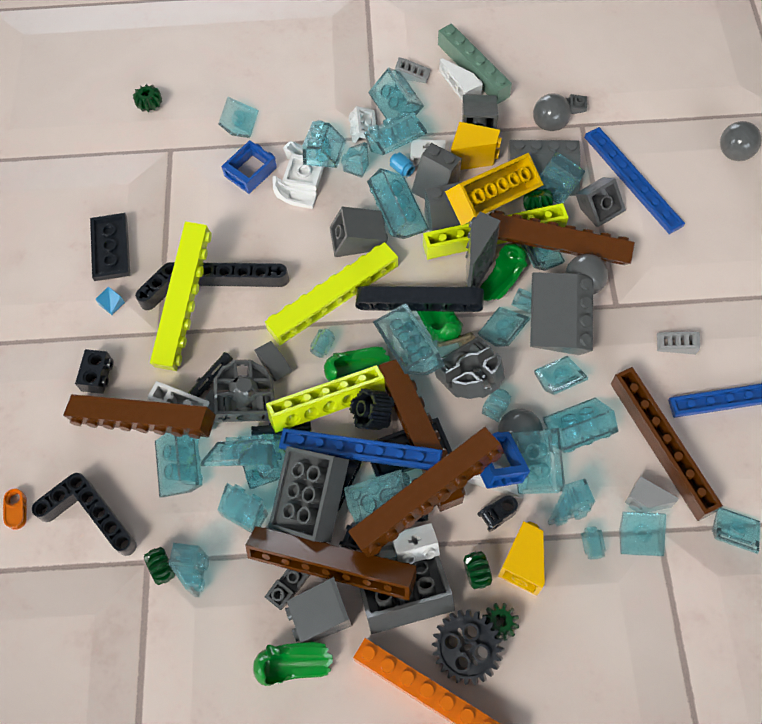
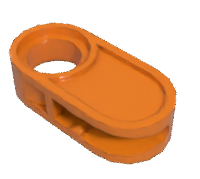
M10 489L3 498V521L7 527L18 530L25 525L27 520V499L22 491ZM19 494V501L16 504H11V497Z

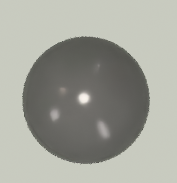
M555 93L541 97L533 109L535 123L547 131H558L564 128L571 117L569 102L563 96Z
M739 121L729 125L723 131L720 138V148L723 154L734 161L750 159L759 151L762 143L760 130L757 126L747 121Z
M582 254L575 257L566 268V273L589 276L593 280V295L601 291L608 280V269L605 262L593 254Z
M514 409L502 417L498 425V432H510L520 453H527L539 445L543 436V427L540 419L533 412L526 409Z

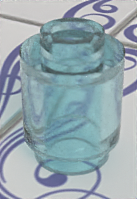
M329 329L318 330L310 345V352L320 358L327 355L335 340L333 332Z
M597 527L585 528V532L581 533L584 552L588 559L593 560L605 557L606 547L602 530H597Z

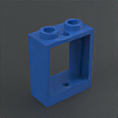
M250 140L221 166L224 177L248 194L277 168L275 156ZM254 156L264 165L249 178L238 169L249 158Z
M510 432L493 433L492 435L500 442L511 467L495 469L493 463L485 467L480 476L486 488L523 483L530 470Z

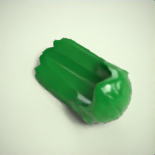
M509 243L501 248L493 271L480 286L484 290V301L499 300L504 297L525 267L528 266L526 253L521 246Z
M417 311L433 341L437 340L442 343L459 338L463 324L454 312Z
M370 347L333 353V356L329 357L324 364V374L330 382L376 365L379 368V365L391 361L390 356L385 354L386 350H383V347Z
M320 642L291 643L279 646L267 645L266 649L256 656L253 662V673L256 680L264 686H271L275 683L280 684L284 681L298 678L323 677L328 675V672H331L329 666L333 663V655L327 652L329 648Z

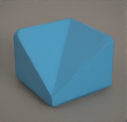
M109 286L96 298L99 306L111 315L125 303L122 297Z

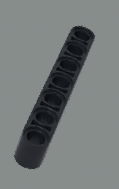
M361 286L357 289L355 307L367 311L479 312L483 310L484 290L479 287Z

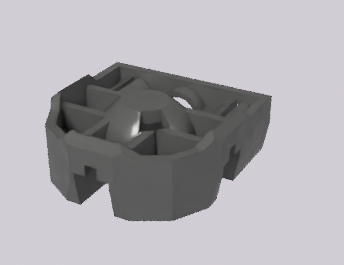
M479 337L433 363L436 378L457 398H484L498 390L505 378L501 356L498 353L494 354L492 348ZM480 369V372H474L473 370ZM486 380L490 383V388L487 386L484 388L483 383Z
M233 360L231 363L221 367L213 382L215 421H270L266 403L274 401L273 378L265 367L255 363L253 360ZM242 364L248 366V376H237V366ZM258 389H270V392H259ZM217 390H229L228 392H217ZM253 390L254 394L249 397L248 392Z

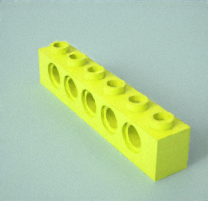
M376 365L266 403L271 425L275 433L283 431V428L289 429L348 408L351 404L350 401L357 397L361 388L385 392L384 376Z

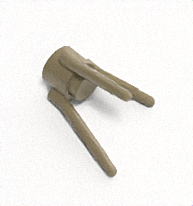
M472 332L460 335L456 339L442 343L437 342V347L458 343L459 347L476 337Z

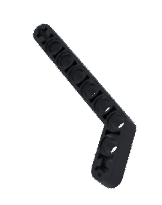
M175 262L164 264L137 290L135 296L142 309L152 310L166 297L171 279L170 274L173 271ZM203 263V275L199 277L198 282L199 286L284 287L289 283L287 268L283 264Z

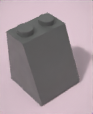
M463 95L462 122L496 129L498 121L497 96Z
M431 142L421 155L412 193L425 199V189L459 182L462 158Z
M461 182L425 189L424 215L429 231L461 225L445 191Z
M342 206L330 225L334 257L367 253L372 251L375 246H380L384 242L387 243L388 235L385 231V220L382 216V211Z
M334 577L287 600L288 607L285 608L289 621L293 620L295 628L292 629L296 642H314L351 627Z

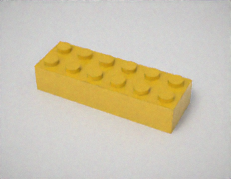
M526 153L468 179L445 191L462 226L470 222L473 217L476 218L479 212L486 214L544 184L530 154Z

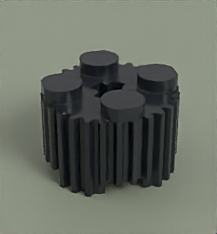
M361 388L357 397L353 398L349 405L350 413L354 415L355 427L371 430L388 428L391 424L390 415H392L391 411L394 406L393 397H389L384 391Z

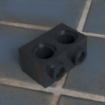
M84 350L75 385L81 392L104 394L105 387L109 383V371L113 368V359L109 353L99 350Z

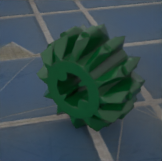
M146 84L144 87L140 86V89H135L133 94L134 103L142 112L145 110L148 113L150 110L155 111V108L160 107L162 102L161 93L154 85L148 86Z
M541 188L528 192L523 198L525 211L553 205V195L548 189L542 190Z
M154 548L144 554V561L155 584H165L175 577V571L164 548Z
M475 551L465 555L463 560L471 587L473 589H482L491 585L492 574L486 555L482 551Z
M494 603V610L490 607L486 609L488 613L487 623L489 624L494 621L495 624L492 629H500V632L496 635L497 638L501 635L504 639L503 641H507V634L514 637L515 633L512 629L516 630L519 628V625L514 623L519 617L518 615L511 616L514 608H510L509 611L505 610L507 607L506 603L502 604L501 609H499L497 603ZM497 617L499 620L500 618L505 620L503 623L504 627H502V624L500 627L496 625Z

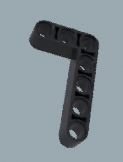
M81 473L71 474L32 505L33 515L43 522H50L78 501L116 551L124 556H129L136 550L137 546L133 537L90 481ZM82 481V484L76 488V484ZM65 494L64 498L59 501V497ZM93 496V499L87 503V499ZM48 507L47 511L42 514V510ZM105 510L104 515L98 518V514ZM116 525V530L109 533L110 528ZM128 540V545L125 548H121V544Z

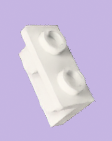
M356 106L353 112L349 114L348 119L351 125L350 135L352 136V142L356 143L359 137L375 141L378 136L374 110Z

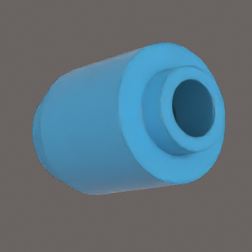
M401 152L393 154L390 158V167L400 175L409 177L413 174L415 170L413 162Z

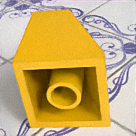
M459 122L451 153L462 158L461 170L494 165L495 159H498L500 149H498L502 142V138L499 137L500 130Z
M523 521L498 577L537 596L545 584L543 530L539 529L540 527L533 522L526 523Z

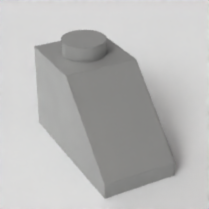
M640 477L625 503L636 512L648 513L671 508L679 498Z

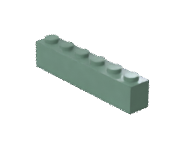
M452 23L438 30V46L458 66L474 73L482 81V90L487 95H496L497 104L510 97L512 83Z

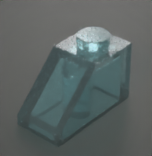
M363 142L350 147L347 153L343 154L341 163L343 164L344 172L363 177L369 166L368 143Z

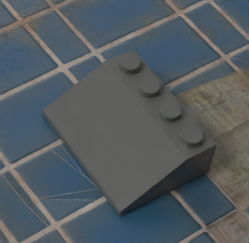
M579 140L509 141L508 161L526 153L530 154L544 184L535 190L540 188L542 190L548 189L553 196H576L575 193L580 191Z
M479 212L476 218L473 217L469 224L471 230L467 237L469 238L466 246L468 251L465 256L467 258L466 287H478L494 262L501 221L483 212Z
M532 273L530 347L573 355H582L593 351V280L589 276L570 273Z
M287 446L268 527L312 541L331 543L349 460Z
M439 556L411 564L416 566V582L409 600L359 588L371 634L455 611L453 594ZM397 557L389 558L390 560L397 561Z

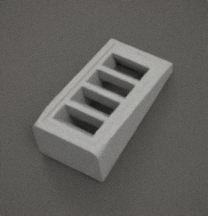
M398 58L395 67V77L427 83L430 74L429 68L404 58Z
M699 332L657 333V351L696 355L700 349ZM664 339H667L668 346H664Z

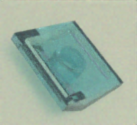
M227 97L218 125L232 136L250 138L259 110Z
M522 245L535 269L546 271L565 262L560 252Z
M499 307L481 328L478 335L496 347L509 346L530 318L529 316Z
M568 356L534 370V374L543 389L552 395L588 380V376Z
M720 508L716 512L712 528L714 538L758 554L760 521Z
M622 512L619 529L621 554L664 556L666 514Z

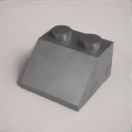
M602 177L575 193L580 209L596 227L603 225L626 211L615 178Z

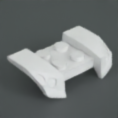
M290 141L283 147L287 159H290L283 180L273 176L274 193L277 198L290 205L313 209L317 197L316 190L323 169L327 167L330 152L308 148Z

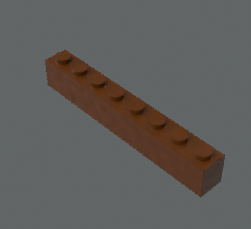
M497 210L489 214V216L501 221L498 240L575 256L593 254L604 262L624 266L631 264L635 242L629 241L628 237L619 236L614 238L609 233L594 234V231L590 229L580 231L576 230L575 226L566 225L561 227L556 222H547L546 224L540 222L541 220L537 218L527 220L522 219L523 216L512 214V216L505 215V212Z
M401 357L379 365V370L385 379V389L388 396L394 399L393 407L410 446L439 449L443 451L442 459L446 457L448 452L445 447L442 448L440 445V435L431 425L433 424L431 415L424 410L425 403L422 396L418 397L416 392L417 385L414 379L411 380L409 377L408 365L406 363L403 364ZM464 487L454 491L446 501L437 504L439 511L442 512L462 504L464 495H466Z
M631 367L615 374L611 386L696 520L700 521L717 512L723 506L634 368Z
M71 394L63 416L69 419L70 423L75 426L86 424L93 428L103 426L110 430L120 428L124 431H131L133 429L141 433L152 431L159 435L171 433L177 437L188 435L192 438L200 439V437L210 436L216 414L206 406Z
M483 427L348 532L367 558L371 555H376L384 545L397 539L399 534L405 529L414 526L419 518L429 514L437 504L446 501L457 489L463 488L472 477L481 474L485 467L498 461L502 454H504L500 442L486 427Z
M255 526L245 544L248 559L325 579L334 577L336 582L405 600L410 599L416 582V566L409 563H402L374 555L367 558L363 552L330 545L326 542L312 541L269 528Z

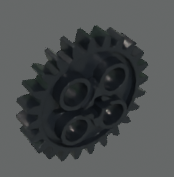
M468 609L465 615L462 610L458 611L457 616L454 613H450V620L448 618L442 619L445 626L437 625L440 633L433 634L438 641L432 643V646L437 647L438 650L432 654L435 656L439 655L440 658L435 663H442L444 665L441 672L449 671L448 679L455 675L456 683H459L463 678L465 685L469 684L470 679L476 685L478 677L482 682H485L487 680L486 674L490 677L494 675L491 668L499 669L500 666L496 661L503 660V657L498 655V652L504 651L505 648L498 646V643L504 639L497 638L496 636L500 629L493 630L492 627L495 622L493 621L488 624L487 615L481 619L480 611H476L474 616H472L471 609ZM469 625L476 628V637H471L468 634ZM458 628L462 630V635L458 632ZM450 635L456 637L458 641L457 647L450 645ZM470 643L472 648L465 650L464 646ZM480 646L486 648L488 652L487 658H482L478 654ZM460 656L467 659V668H463L459 664ZM474 659L478 662L477 666L474 664Z

